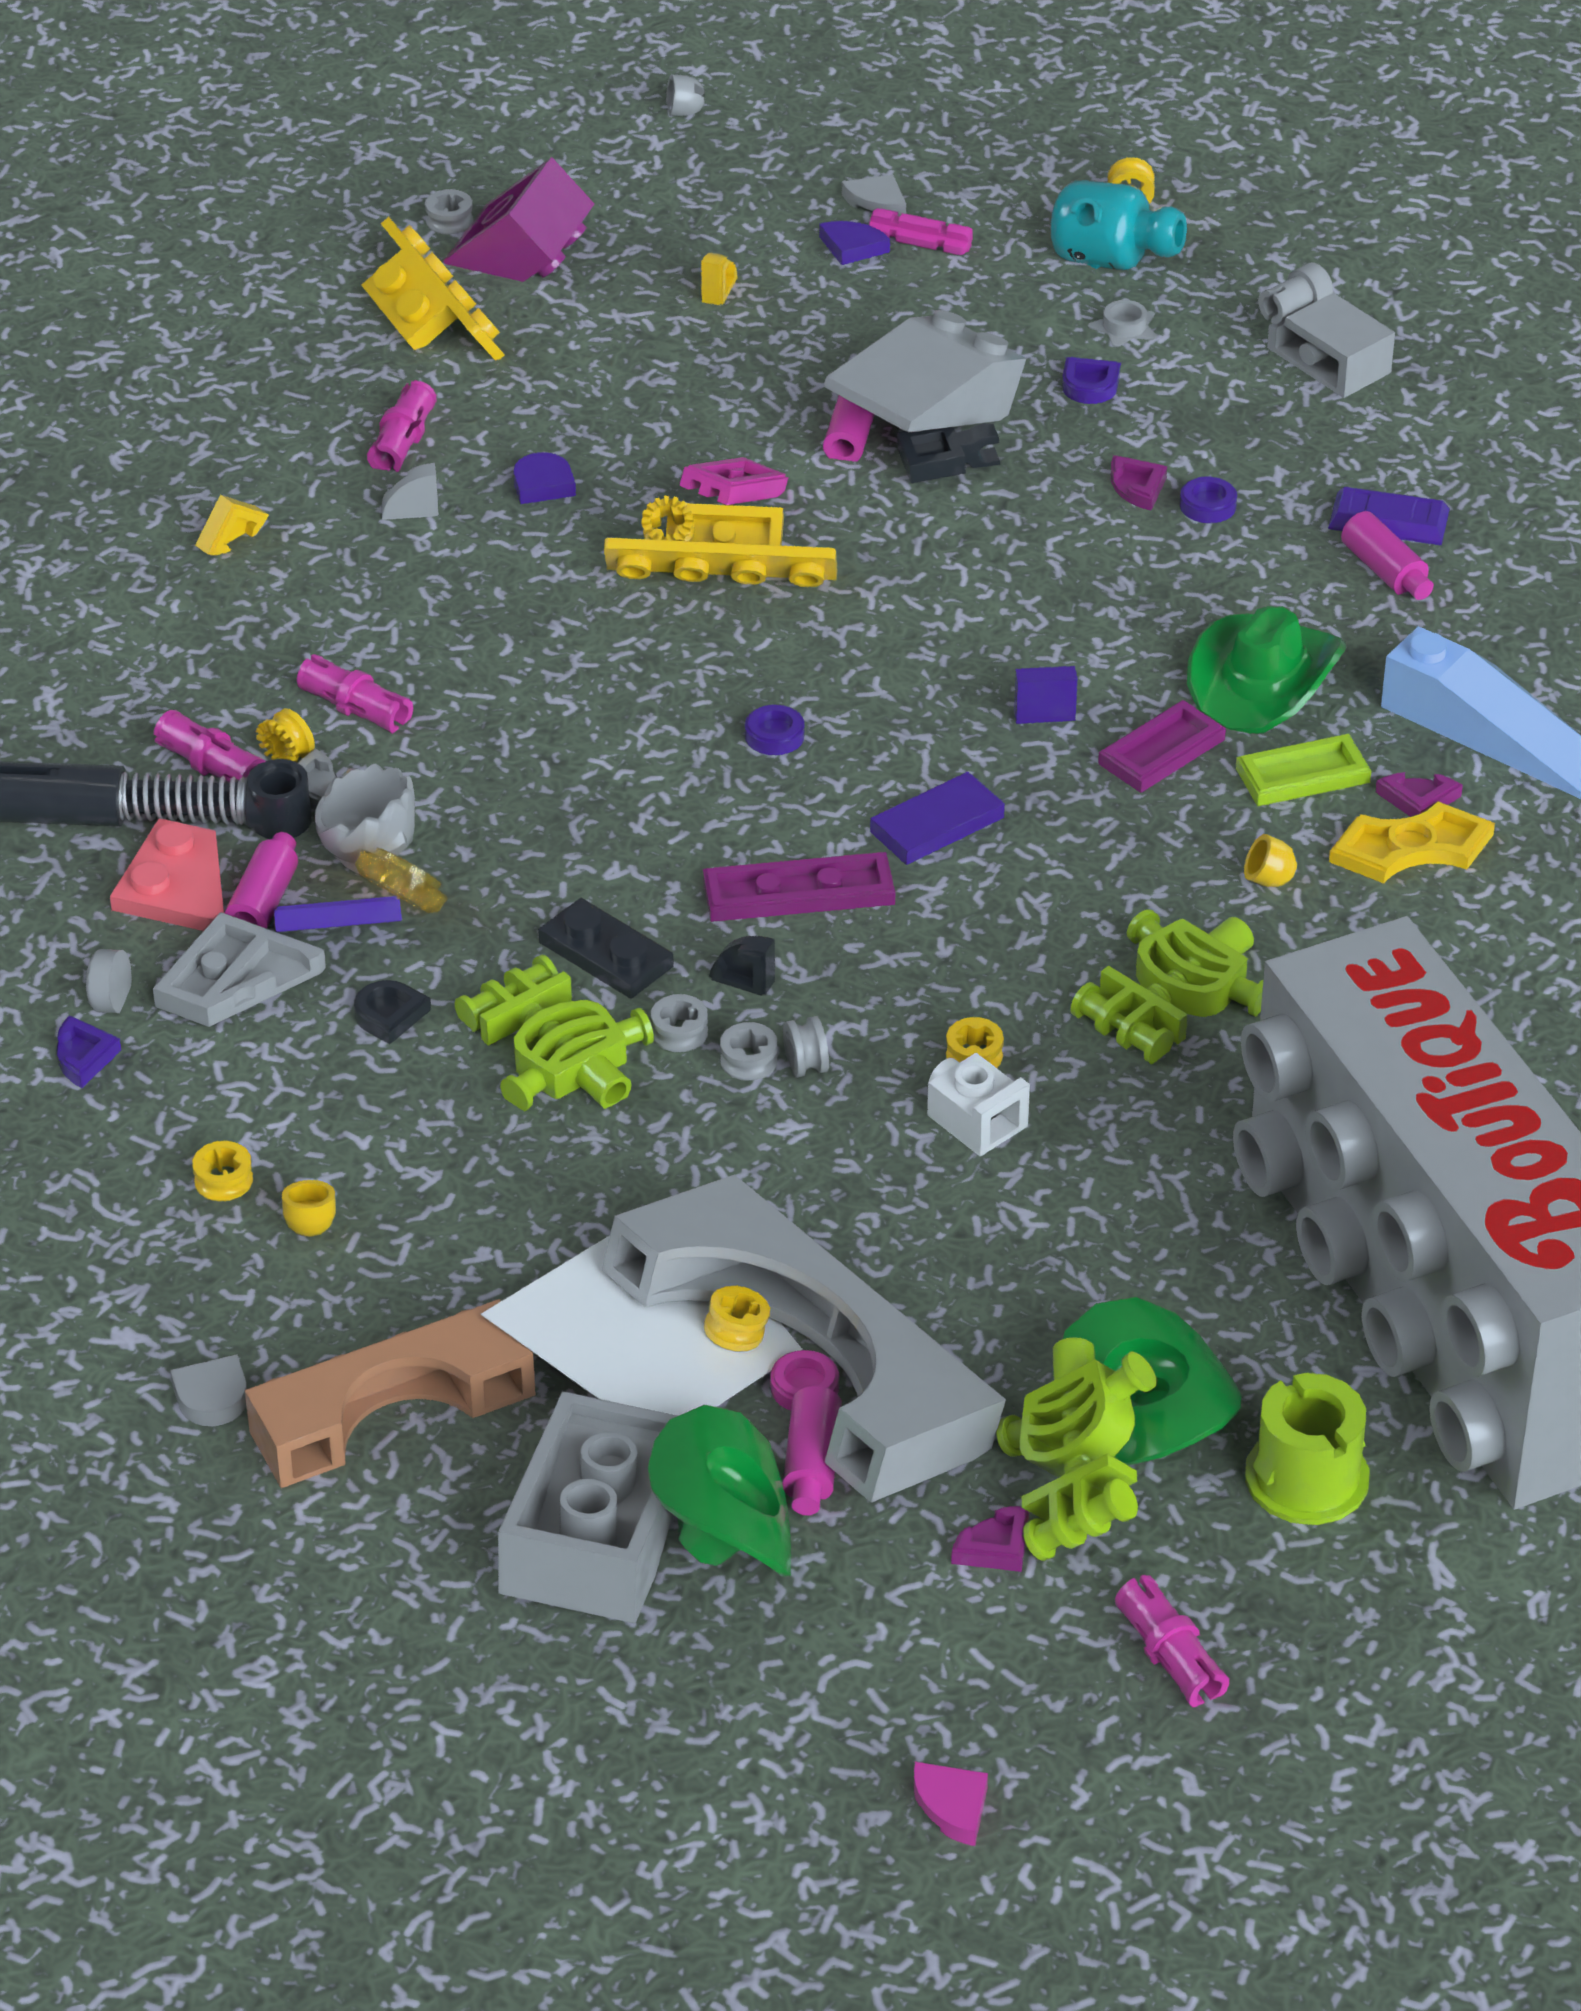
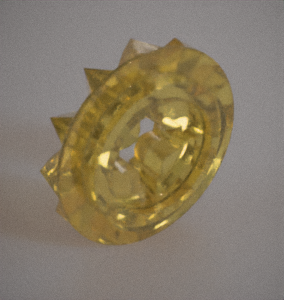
M378 847L374 853L361 849L355 867L361 876L367 878L369 882L379 886L384 891L427 913L439 912L448 900V897L439 891L442 883L422 869Z

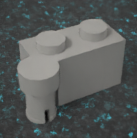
M1314 262L1307 263L1292 271L1285 282L1271 289L1264 290L1259 294L1258 304L1260 311L1266 320L1272 317L1271 323H1273L1269 325L1267 348L1341 397L1345 398L1391 373L1395 332L1333 293V284L1330 276L1319 264Z

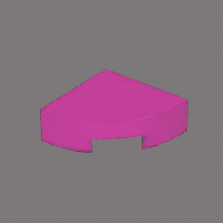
M915 1762L914 1794L918 1805L941 1828V1832L947 1837L975 1846L988 1788V1773Z

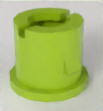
M1315 1373L1293 1375L1292 1385L1285 1386L1282 1381H1279L1270 1387L1262 1399L1259 1440L1246 1458L1245 1483L1253 1500L1269 1514L1291 1523L1320 1525L1341 1520L1359 1508L1369 1490L1370 1473L1369 1466L1362 1454L1363 1447L1366 1446L1364 1442L1366 1407L1359 1393L1344 1381L1326 1374Z

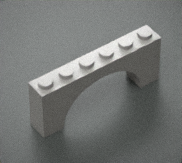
M736 1175L614 1216L602 1271L644 1307L670 1301L710 1302L713 1293L722 1287L737 1285L750 1288L767 1300L770 1306V1318L803 1334L838 1363L852 1382L858 1397L839 1408L824 1463L871 1503L969 1463L992 1448L1006 1399Z

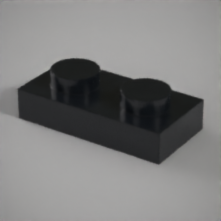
M582 897L538 929L540 944L630 999L634 998L674 967L673 952Z

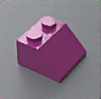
M551 157L487 203L443 262L447 265L521 282L526 281L536 273L544 278L553 272L565 259L566 256L561 251L562 248L569 247L584 233L587 227L582 221L592 209L594 203Z

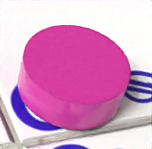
M810 1350L790 1352L779 1358L771 1369L772 1396L779 1405L790 1411L793 1396L802 1388L821 1386L831 1389L837 1394L839 1392L838 1368L829 1357L822 1353Z

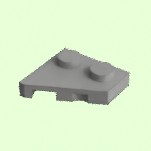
M220 912L153 988L155 1007L210 1027L321 974L326 968L324 949Z

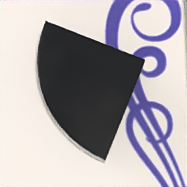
M746 936L730 942L712 965L709 977L712 978V981L760 996L766 995L775 982V939L763 936Z

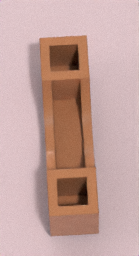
M500 1299L473 1309L461 1311L456 1315L409 1332L399 1333L384 1341L347 1354L335 1356L328 1361L283 1377L271 1379L266 1383L245 1390L249 1432L279 1486L283 1488L346 1465V1446L352 1431L367 1415L385 1405L411 1399L434 1400L454 1406L470 1417L475 1418L535 1396L533 1352L481 1315V1313L501 1302Z

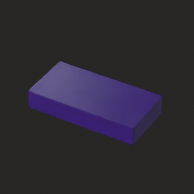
M965 772L871 817L870 832L902 862L908 865L1003 819L1005 803L971 773Z
M396 896L279 906L277 910H274L276 932L402 921L400 899H397Z

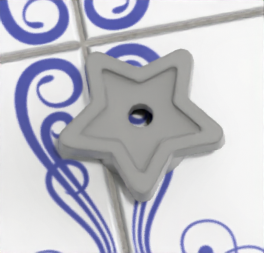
M1118 300L1108 304L1104 309V318L1088 324L1090 329L1108 334L1114 347H1120L1131 339L1155 340L1157 338V335L1148 326L1155 313L1147 311L1142 304L1131 300Z

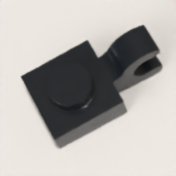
M983 423L959 432H955L954 427L897 432L898 451L911 484L965 474V463L973 468L1000 465V459L995 447L981 450L986 445L999 443V436L994 424Z

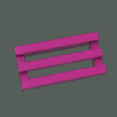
M741 457L692 464L684 467L679 486L688 490L700 488L698 494L705 497L719 496L718 502L731 505L779 497L785 491L788 477L784 473Z

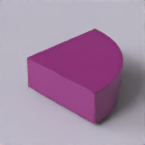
M1113 455L1111 461V483L1115 491L1127 502L1152 511L1167 479L1168 466Z
M1400 772L1377 780L1375 793L1412 817L1427 811L1437 802L1446 805L1454 802L1462 796L1463 785L1440 774L1434 773V780L1405 778V772Z
M1022 1506L1003 1507L995 1510L994 1517L986 1519L972 1528L970 1526L964 1528L954 1542L951 1564L1022 1572L1026 1547L1023 1530L1025 1524L1030 1520V1512L1023 1509Z

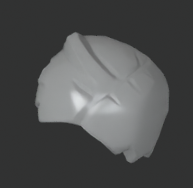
M371 764L364 771L358 768H350L342 778L334 777L318 803L315 813L316 831L324 847L345 867L363 876H375L381 869L395 863L398 854L404 851L412 842L414 834L415 795L411 777H403L399 768L383 770L377 764Z

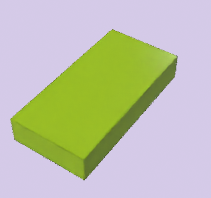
M1349 734L1257 752L1236 758V770L1257 807L1371 782L1372 771Z

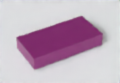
M1182 700L1101 750L1098 754V764L1142 793L1224 741L1226 728Z

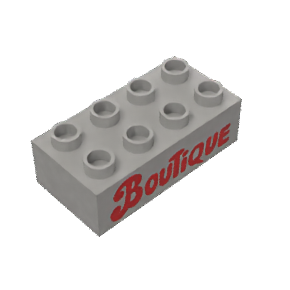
M1408 916L1265 961L1260 1021L1246 1025L1241 1034L1242 1057L1248 1076L1254 1086L1252 1117L1238 1121L1233 1131L1235 1155L1247 1184L1258 1196L1265 1197L1281 1191L1298 1213L1296 1219L1297 1237L1301 1252L1310 1271L1324 1285H1331L1346 1279L1363 1303V1330L1374 1359L1380 1368L1391 1377L1413 1371L1431 1396L1429 1407L1430 1419L1435 1438L1442 1453L1455 1469L1460 1472H1466L1482 1466L1513 1510L1581 1486V1132Z

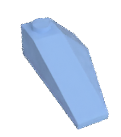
M1419 626L1386 656L1382 708L1581 799V735L1495 664L1472 650Z

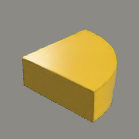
M708 253L701 261L702 302L724 304L737 280L736 265L722 254Z
M220 495L195 546L209 555L228 553L231 549H229L227 543L245 533L250 537L256 535L269 514L255 505Z

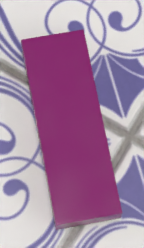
M886 852L703 869V883L711 922L895 905L896 893Z

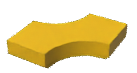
M1437 802L1419 815L1402 819H1380L1361 814L1355 818L1331 848L1329 862L1381 883H1385L1391 876L1401 870L1423 864H1446L1467 870L1494 835L1495 823L1441 802Z

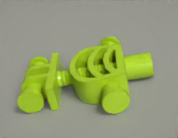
M1151 909L1144 910L1132 919L1127 928L1128 939L1134 944L1140 942L1137 951L1136 977L1141 985L1114 968L1107 966L1101 971L1100 987L1092 982L1083 985L1075 994L1070 1008L1071 1014L1078 1019L1085 1015L1095 1021V1030L1104 1036L1114 1028H1117L1116 1042L1118 1045L1126 1050L1132 1045L1144 1052L1145 1061L1154 1064L1170 1051L1173 1042L1180 1044L1186 1039L1187 1015L1199 1017L1216 1015L1224 1010L1231 1000L1247 1006L1248 1013L1254 1017L1261 1012L1263 980L1256 983L1246 979L1248 958L1242 955L1254 944L1252 931L1244 921L1237 917H1229L1209 933H1206L1185 919H1179L1163 928L1160 925V917L1156 912Z
M543 954L535 957L532 961V966L524 971L517 967L504 973L505 987L496 980L491 979L481 985L480 994L472 998L462 995L455 999L454 1005L458 1018L473 1032L481 1029V1040L488 1046L519 1030L514 1036L515 1065L519 1076H507L501 1081L500 1088L504 1098L524 1112L532 1107L533 1097L541 1091L554 1099H560L580 1087L604 1109L627 1098L631 1091L630 1079L618 1069L619 1066L627 1062L626 1046L642 1041L647 1046L654 1041L650 1020L645 1011L640 1007L631 1011L630 1018L615 1022L607 1009L597 1002L589 1000L572 1001L571 977L564 971L558 974L553 962Z
M1083 1338L1062 1339L1053 1346L1054 1381L1025 1396L1022 1419L1017 1415H1009L1000 1419L996 1436L999 1446L1005 1454L1010 1457L1023 1455L1027 1461L1059 1477L1021 1496L1022 1508L1039 1517L1025 1524L1023 1534L1029 1551L1041 1561L1053 1558L1056 1548L1061 1545L1072 1549L1083 1544L1087 1539V1534L1092 1537H1098L1108 1532L1111 1527V1521L1114 1519L1126 1522L1137 1515V1499L1130 1488V1485L1137 1482V1470L1114 1458L1129 1441L1134 1428V1411L1130 1396L1138 1390L1148 1392L1157 1383L1155 1373L1150 1364L1136 1352H1130L1122 1358V1367L1114 1371L1095 1360L1094 1345L1090 1341Z

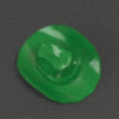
M1284 606L1262 607L1257 609L1255 614L1227 615L1211 622L1198 636L1188 659L1186 684L1197 709L1225 728L1249 734L1266 733L1298 713L1314 695L1330 670L1344 653L1346 643L1342 638L1330 633L1300 626L1296 614Z
M1138 1297L1096 1303L1064 1332L1063 1339L1083 1338L1090 1341L1094 1345L1095 1360L1114 1371L1122 1367V1358L1130 1352H1136L1150 1364L1155 1373L1157 1383L1153 1389L1148 1392L1138 1390L1130 1396L1134 1411V1428L1129 1441L1114 1456V1458L1126 1465L1159 1459L1193 1445L1222 1429L1241 1408L1242 1394L1223 1364L1202 1337L1178 1314Z
M705 1404L670 1419L654 1440L648 1472L654 1495L666 1510L677 1517L678 1539L684 1548L700 1563L715 1566L722 1564L742 1550L772 1568L782 1577L791 1576L789 1515L783 1483L770 1441L742 1413Z

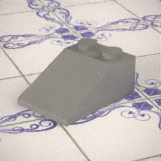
M936 310L933 316L908 318L826 376L823 387L906 432L995 422L1009 415L1027 358L1007 349L1008 342L1002 337L986 332L977 333L965 327L966 320L963 317L952 312Z
M562 1391L498 1531V1594L636 1624L656 1576L673 1515L662 1506L651 1489L648 1464L654 1440L667 1422L677 1417V1415Z

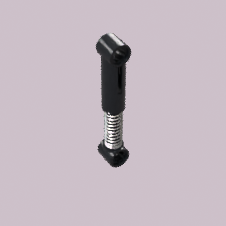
M274 759L265 761L254 767L247 778L236 779L233 776L230 779V783H226L224 776L220 778L219 783H215L213 775L209 777L208 782H204L202 775L198 777L197 782H194L191 774L187 777V782L183 781L180 774L176 777V781H172L170 774L165 777V781H161L159 773L155 776L154 780H150L148 773L144 775L143 780H140L137 772L131 780L126 773L125 767L119 765L0 761V822L122 826L125 818L130 821L134 816L139 821L143 820L145 816L150 821H153L156 816L158 819H166L168 816L171 821H175L179 817L182 822L190 818L193 823L197 822L199 817L204 823H207L211 817L215 824L221 818L225 824H228L231 819L237 825L244 823L248 828H253L258 835L266 839H272L278 832L287 833L293 838L300 836L308 830L312 818L307 771L302 765L291 760Z

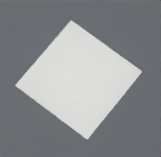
M610 1235L481 1313L487 1320L598 1399L677 1416L704 1404L714 1407L719 1406L769 1373L779 1358L790 1352L803 1350L782 1323L770 1317L765 1325L763 1340L758 1347L749 1351H733L716 1345L707 1337L704 1331V1321L709 1312L710 1302L670 1301L644 1307L602 1271Z

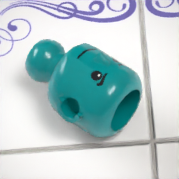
M1086 180L1071 182L1061 190L1053 207L1050 226L1053 248L1058 256L1068 261L1087 264L1095 269L1104 267L1129 270L1139 263L1146 249H1150L1159 257H1173L1182 251L1187 234L1186 217L1179 209L1164 206L1151 211L1147 198L1137 187Z

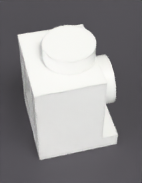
M974 1053L960 1063L954 1058H948L938 1064L930 1076L928 1082L927 1115L977 1155L982 1156L1028 1127L1030 1084L1021 1077L1016 1081L1011 1080L978 1053Z

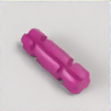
M874 209L869 226L879 229L889 238L890 236L895 237L896 242L933 250L943 247L944 252L957 255L969 252L973 240V230L970 227L950 223L946 226V222L902 213L898 216V212L886 209Z

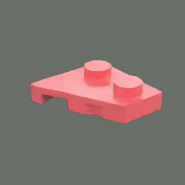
M159 818L110 895L111 910L204 931L220 912L224 913L216 831Z

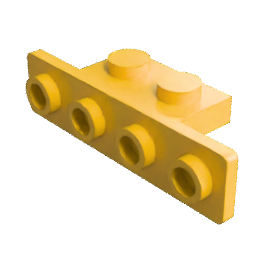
M387 217L381 225L401 250L388 262L381 265L361 285L414 350L425 347L458 318L495 361L504 357L505 354L492 340L500 333L499 330L479 308L472 314L469 312L477 304L456 280L450 285L446 284L454 276L433 252L426 258L423 256L431 249L410 224L401 231L390 217Z
M686 503L691 508L695 526L692 541L606 538L604 542L607 570H616L618 575L628 579H644L649 577L651 572L674 573L676 578L689 582L706 580L708 574L731 575V578L738 583L754 585L763 583L766 577L789 578L792 584L801 587H816L823 584L824 580H837V558L834 548L782 546L784 512L783 508ZM667 516L666 535H670V537L675 533V528L679 526V524L674 523L673 516Z

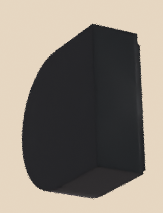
M392 980L371 983L363 987L354 999V1012L357 1024L366 1032L389 1045L431 1011L430 997L404 983Z

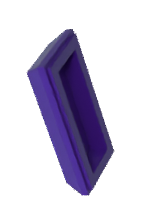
M1343 487L1337 492L1328 529L1342 531L1345 524L1354 515L1368 511L1373 513L1401 540L1442 545L1450 508L1443 500Z

